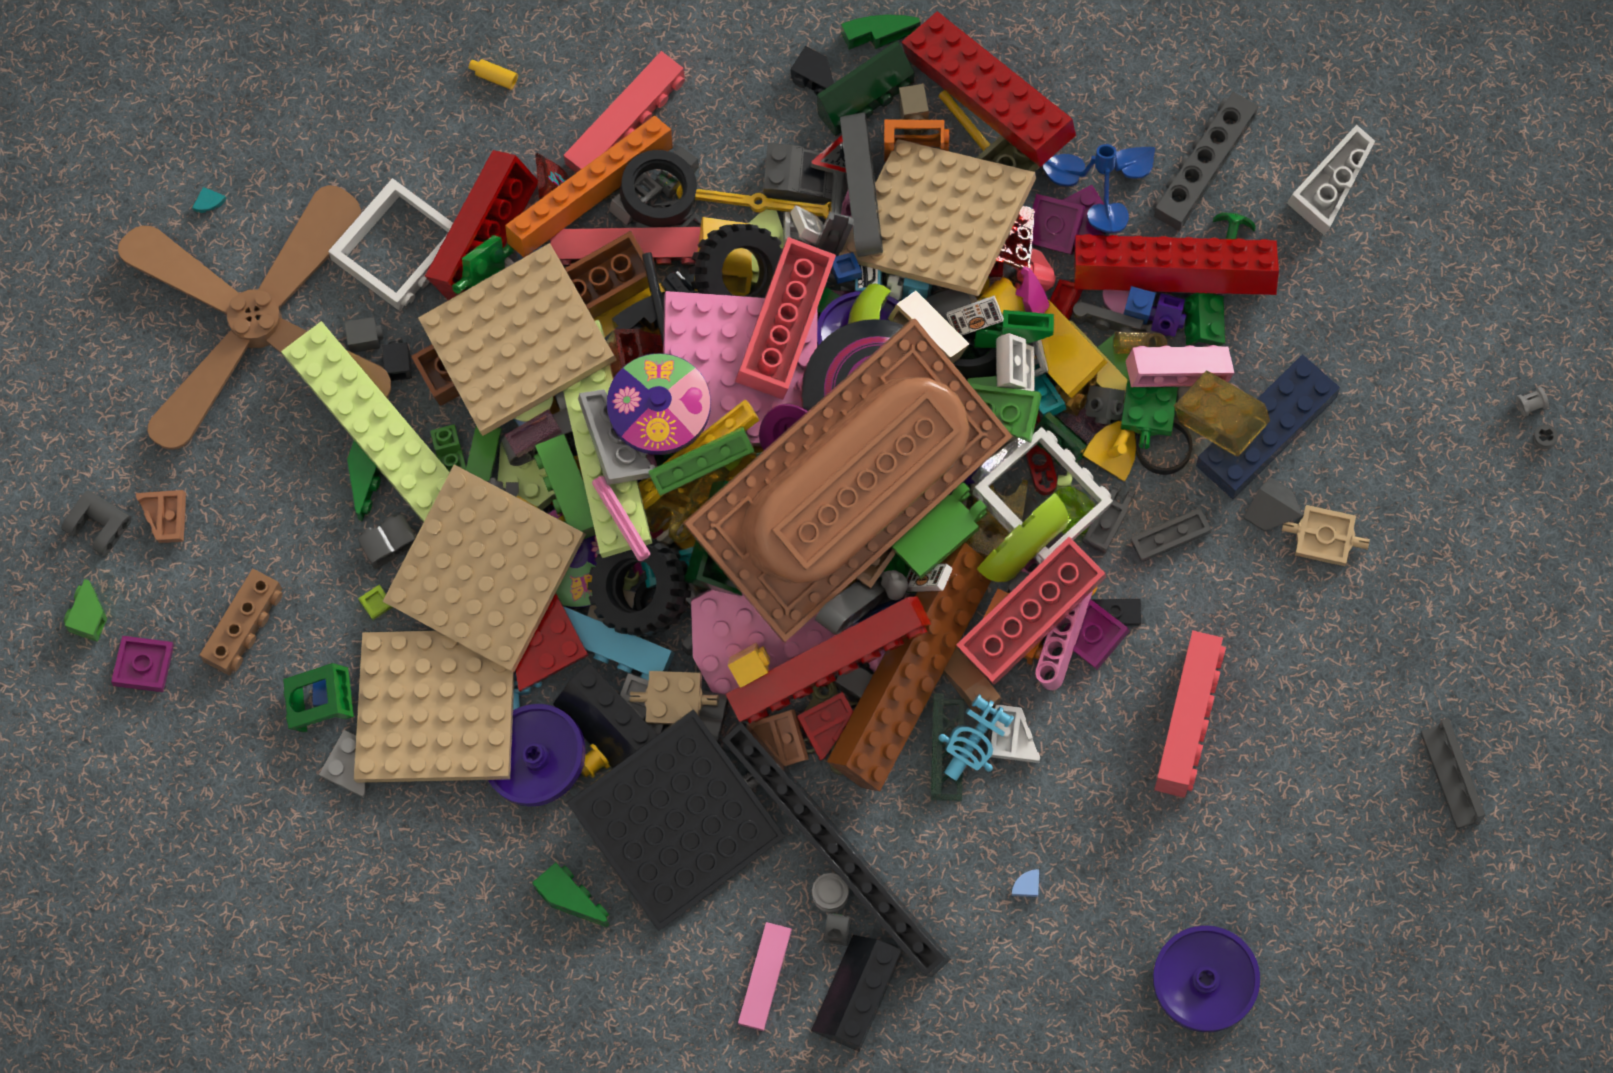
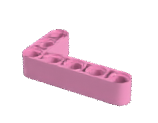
M1032 558L1021 571L1030 574L1031 572L1028 571L1029 566L1038 562ZM1093 591L1047 634L1035 672L1036 678L1047 690L1058 689L1064 681L1073 648L1076 644ZM1066 623L1071 624L1069 630L1060 632L1062 625ZM1058 647L1063 648L1060 655L1052 656L1054 649ZM1050 671L1055 672L1052 679L1044 680L1046 673Z

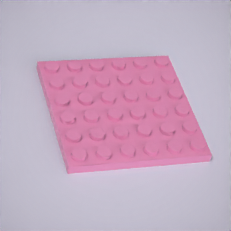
M666 291L664 295L663 354L674 355L688 361L704 377L711 398L710 417L704 431L746 399L751 404L760 421L745 432L752 446L762 447L759 441V429L768 411L782 404H792L802 408V378L809 358L817 348V310L788 391L782 400L735 382L765 298Z

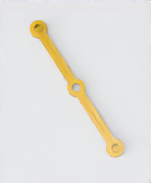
M681 185L677 188L678 199L683 194ZM697 189L695 200L746 206L757 213L763 212L766 209L791 212L795 205L816 216H823L826 220L831 211V202L825 205L787 201L767 198L762 193H755L749 196ZM761 200L762 203L757 205L755 201Z

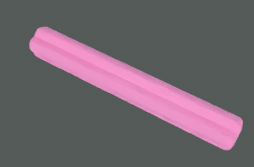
M599 476L592 481L594 488L638 561L645 560L650 556V552L610 485H607L605 477Z

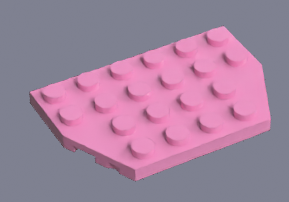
M707 590L691 599L693 659L713 693L726 695L728 692L740 687L728 667L729 657L756 642L759 648L765 647L771 658L768 669L770 671L835 636L815 621L816 614L786 642H783L743 594L742 596Z

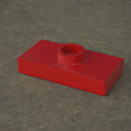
M1059 279L1050 301L1069 320L1073 307L1078 302L1083 289H1074V282Z

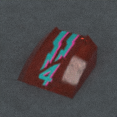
M536 153L540 200L569 179V177L558 164L546 156Z

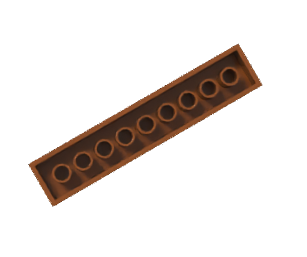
M631 231L565 268L593 319L649 288L642 258L644 252ZM432 344L411 356L433 397L440 406L460 396Z
M965 542L940 563L948 564L952 568L944 590L919 591L915 596H918L931 622V625L926 627L927 632L915 639L905 638L903 639L904 645L885 652L827 760L830 765L861 788L880 792L956 649V644L959 643L992 581L977 570L985 558Z

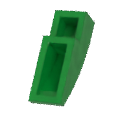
M906 15L868 16L842 23L841 34L849 50L871 41L875 49L908 37L921 25V21L918 17Z
M1003 310L1004 320L1002 322L975 331L974 347L996 348V339L1008 333L1026 339V344L1050 337L1054 333V314Z

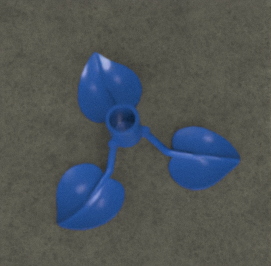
M1103 144L1097 148L1096 156H1091V161L1086 168L1085 163L1080 157L1071 154L1054 155L1042 165L1046 176L1055 184L1074 186L1079 182V176L1085 177L1095 164L1097 171L1105 174L1104 204H1095L1090 207L1087 213L1088 222L1092 227L1102 232L1119 233L1127 226L1129 213L1121 203L1109 204V173L1115 168L1116 171L1121 170L1122 174L1128 178L1139 179L1146 177L1153 168L1155 147H1135L1117 152L1112 145Z

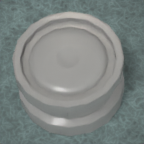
M823 874L813 883V902L823 912H838L848 902V885L838 874Z

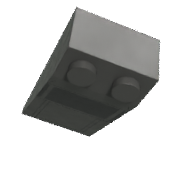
M768 143L763 186L764 195L767 198L804 203L827 204L831 202L833 173L810 167L811 161L823 151L793 144ZM844 176L842 203L848 191L846 176Z

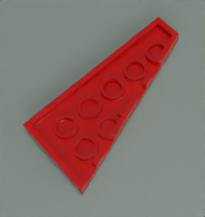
M555 593L516 668L520 692L589 656L557 593Z

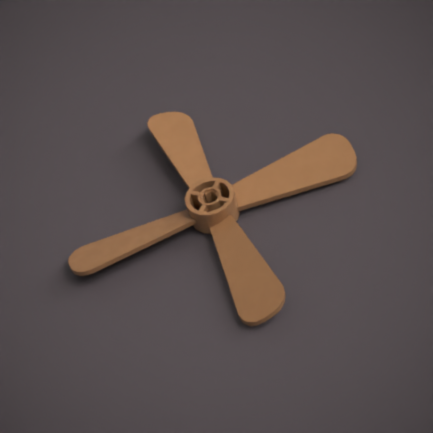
M332 185L321 187L315 192L258 290H247L238 293L155 227H135L122 238L118 245V252L120 258L127 265L226 314L231 328L230 332L151 417L147 431L150 439L155 444L165 449L175 450L185 446L192 439L248 347L263 348L271 345L282 354L281 351L307 332L284 320L279 309L330 257L328 251L361 215L362 211L359 203L351 194L338 186ZM346 350L388 399L391 392V380L388 372L383 367Z

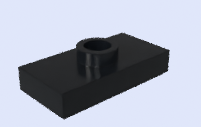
M1091 599L1125 626H1141V599Z

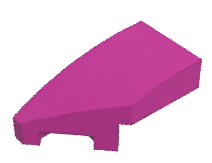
M1023 267L1021 270L1024 278L1023 284L1016 290L1015 295L1023 297L1026 312L1044 313L1050 306L1045 291L1030 268Z

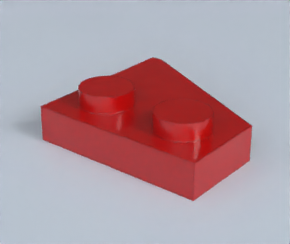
M843 692L797 716L820 761L825 758L840 737L853 713Z

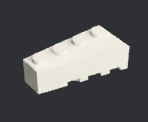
M1356 125L1291 195L1287 204L1314 228L1325 235L1332 225L1375 140Z

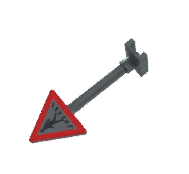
M842 135L812 160L810 164L812 168L833 173L831 211L827 216L815 247L834 252L836 256H839V253L842 252L854 221L852 217L841 215L844 176L847 177Z

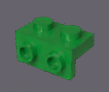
M1194 293L1185 298L1183 309L1186 314L1184 329L1186 345L1193 346L1198 342L1216 346L1225 344L1224 296L1211 293Z

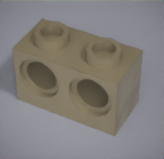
M924 84L899 88L901 120H929V109ZM903 129L904 134L910 133V135H921L924 131H928V129Z

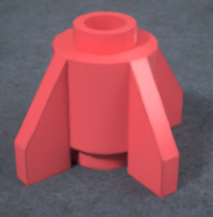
M1030 249L1026 258L1029 262H1022L1021 264L1013 262L1012 267L1017 270V280L1021 281V283H1015L1014 287L1016 289H1019L1023 284L1024 278L1021 274L1023 267L1030 268L1045 292L1054 286L1056 280L1054 270L1040 250Z

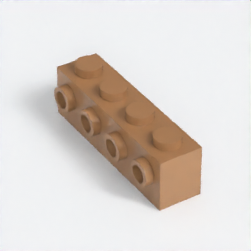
M252 568L200 653L204 663L229 676L233 670L237 671L243 662L242 655L246 648L250 649L255 643L257 630L259 627L263 628L266 625L270 616L268 614L269 610L273 605L276 606L282 598V587L278 581Z

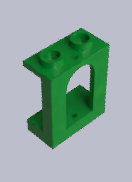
M331 663L283 679L288 729L307 732L308 725L333 717L345 720L354 717L348 667ZM326 679L328 703L305 710L303 687Z

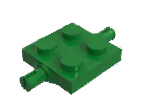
M493 235L462 258V278L452 285L454 287L452 290L459 294L464 289L468 290L505 269L504 261L511 254H514V249L510 245H506L503 248L502 238Z
M1127 381L1121 429L1140 434V448L1143 449L1144 440L1145 449L1150 447L1151 436H1171L1178 388L1131 387L1130 381Z

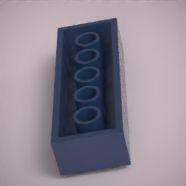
M1302 354L1198 456L1196 467L1230 498L1234 499L1337 398L1340 387Z

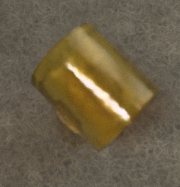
M1115 332L1113 348L1115 354H1130L1132 348L1138 346L1149 347V340L1152 337L1156 340V347L1167 346V339L1163 334L1157 332Z

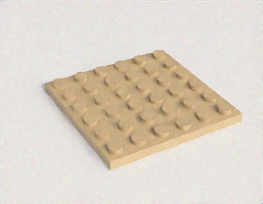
M898 139L894 146V151H891L875 183L883 253L858 257L852 228L839 256L854 252L859 265L979 296L1036 180L1035 172Z
M550 243L418 317L482 436L616 361L614 354Z
M453 465L383 602L502 667L515 672L586 533L459 466Z
M438 631L362 633L354 767L355 782L510 779L515 672L502 667Z

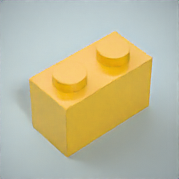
M756 642L729 657L728 667L741 688L767 674L771 658L765 647L759 648Z

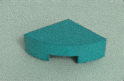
M203 187L192 209L195 212L205 213L217 207L219 208L226 201V196Z

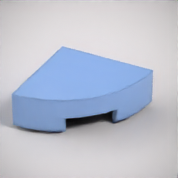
M1039 869L1022 874L1013 886L1012 896L1038 897Z

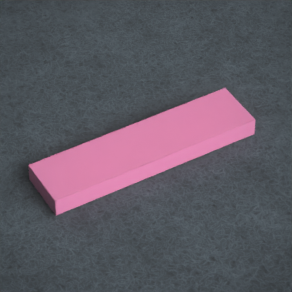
M766 922L738 1025L764 1031L790 939L791 928Z

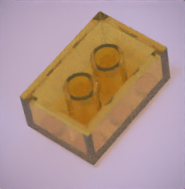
M1207 370L1174 405L1181 424L1237 457L1270 422L1265 403Z

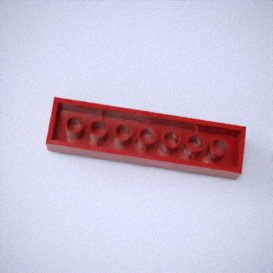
M938 11L902 41L904 53L914 66L1039 167L1045 164L1076 136L1073 119Z
M1075 235L1074 289L1130 291L1131 286L1152 292L1277 295L1279 276L1277 240L1173 238L1166 236L1143 237L1139 235Z
M918 596L907 597L773 668L767 674L749 684L728 692L726 696L739 722L748 721L749 724L756 723L769 716L767 711H779L791 705L790 699H802L814 692L813 687H824L836 681L835 675H847L859 668L858 663L862 662L864 664L878 659L882 656L880 653L882 650L892 651L905 644L903 639H915L927 632L926 627L930 626L931 622Z

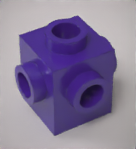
M1161 293L1158 305H1152L1148 320L1153 321L1151 331H1155L1162 336L1170 335L1175 337L1177 328L1183 329L1186 314L1182 313L1185 300Z

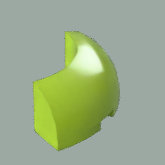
M869 284L855 300L850 310L848 324L862 320H880V310L883 308L891 291L880 284Z
M1054 493L1036 508L1022 525L1019 524L1005 538V541L986 557L977 570L987 579L995 582H1007L1014 579L1036 554L1067 527L1069 522L1068 512L1060 498Z

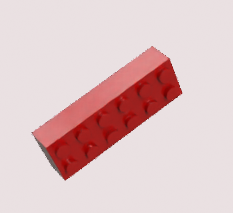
M496 150L491 152L433 262L428 268L425 277L447 300L459 295L452 290L454 288L452 285L462 278V258L493 235L502 238V246L504 248L507 243L505 225L523 213L539 183V180L514 154Z

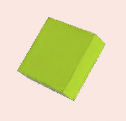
M380 584L358 598L372 620L393 608L383 602L386 593Z

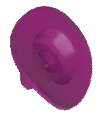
M792 404L778 405L768 411L759 429V441L763 450L768 448L808 411Z

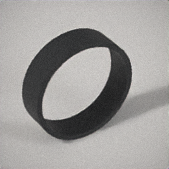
M1173 420V427L1180 430L1186 437L1189 452L1186 458L1174 467L1161 468L1150 464L1140 451V434H1138L1136 441L1138 460L1152 473L1159 475L1176 473L1190 459L1193 446L1192 437L1188 429L1177 420Z

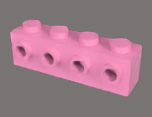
M1191 345L1185 347L1138 346L1132 348L1125 361L1131 387L1226 386L1234 374L1229 348L1216 345L1208 347H1194Z

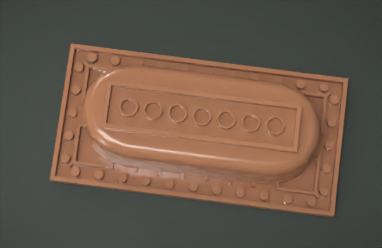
M912 318L683 522V525L783 642H786L814 617L828 601L845 589L1013 436L917 319Z

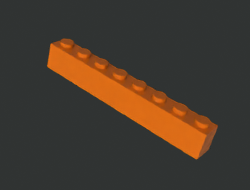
M654 115L506 224L508 245L523 258L528 256L621 187L624 170L628 163L637 155L651 150H671L673 148L671 129Z

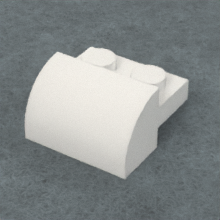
M1010 333L996 339L997 387L1035 391L1034 347L1027 345L1026 339Z

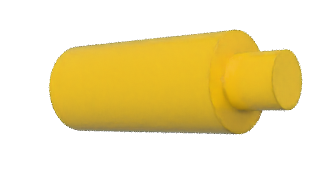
M481 59L479 62L471 60L468 68L475 71V76L512 90L517 82L518 73Z

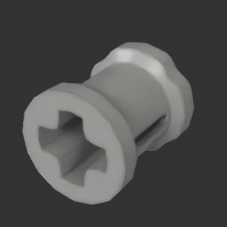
M1542 387L1536 388L1535 392L1522 396L1520 394L1516 396L1517 406L1524 417L1529 416V412L1549 407L1547 395Z

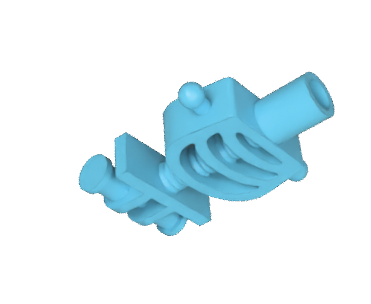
M980 694L972 702L973 707L976 706L982 710L980 715L969 708L965 712L979 721L976 728L963 725L957 726L952 730L949 737L945 734H940L938 737L939 741L947 742L945 750L954 756L944 773L956 781L967 765L977 771L982 766L985 767L987 772L992 771L993 766L987 760L992 756L993 747L989 739L984 736V733H986L987 728H990L1003 737L1006 732L995 726V723L998 720L1007 728L1014 716H1009L1003 712L1004 708L999 707L997 710L992 707L994 702L991 700L989 702L981 698ZM990 712L993 716L990 721H987L985 717ZM963 731L972 732V735L968 738L958 736ZM981 738L986 744L985 753L977 745L978 742H980ZM956 741H962V742H965L966 744H964V746L961 747V746L956 745V744H954V743H955ZM974 749H976L980 755L979 760L972 754V751H974Z

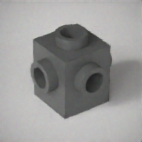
M1090 386L1086 402V416L1096 417V423L1110 424L1111 420L1121 421L1125 390Z

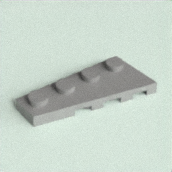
M605 390L579 393L578 401L607 485L651 478L649 470L656 467L654 464L651 465L646 458L647 453L637 451L625 444L613 430L608 417L607 393Z

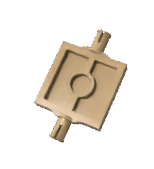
M1309 505L1305 506L1303 518L1299 524L1286 522L1282 527V531L1297 534L1298 543L1295 556L1346 566L1348 554L1352 547L1368 550L1370 539L1355 536V515Z
M649 671L646 692L631 691L630 702L645 703L647 708V724L672 725L692 709L699 716L703 705L718 706L719 702L717 700H719V696L703 695L701 673Z

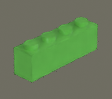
M562 434L535 445L538 454L534 455L539 470L545 469L547 476L543 477L548 492L553 491L556 499H553L552 502L557 514L562 513L565 523L586 533L584 539L596 535L585 485L565 435Z

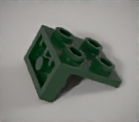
M1050 412L1044 415L1035 427L1034 433L1041 427L1045 431L1052 432L1057 438V443L1063 450H1069L1074 455L1076 463L1082 460L1087 444L1058 417H1054ZM1040 442L1037 443V445L1040 448L1044 449L1050 456H1052ZM1054 458L1055 462H1056L1058 465L1062 466V465Z

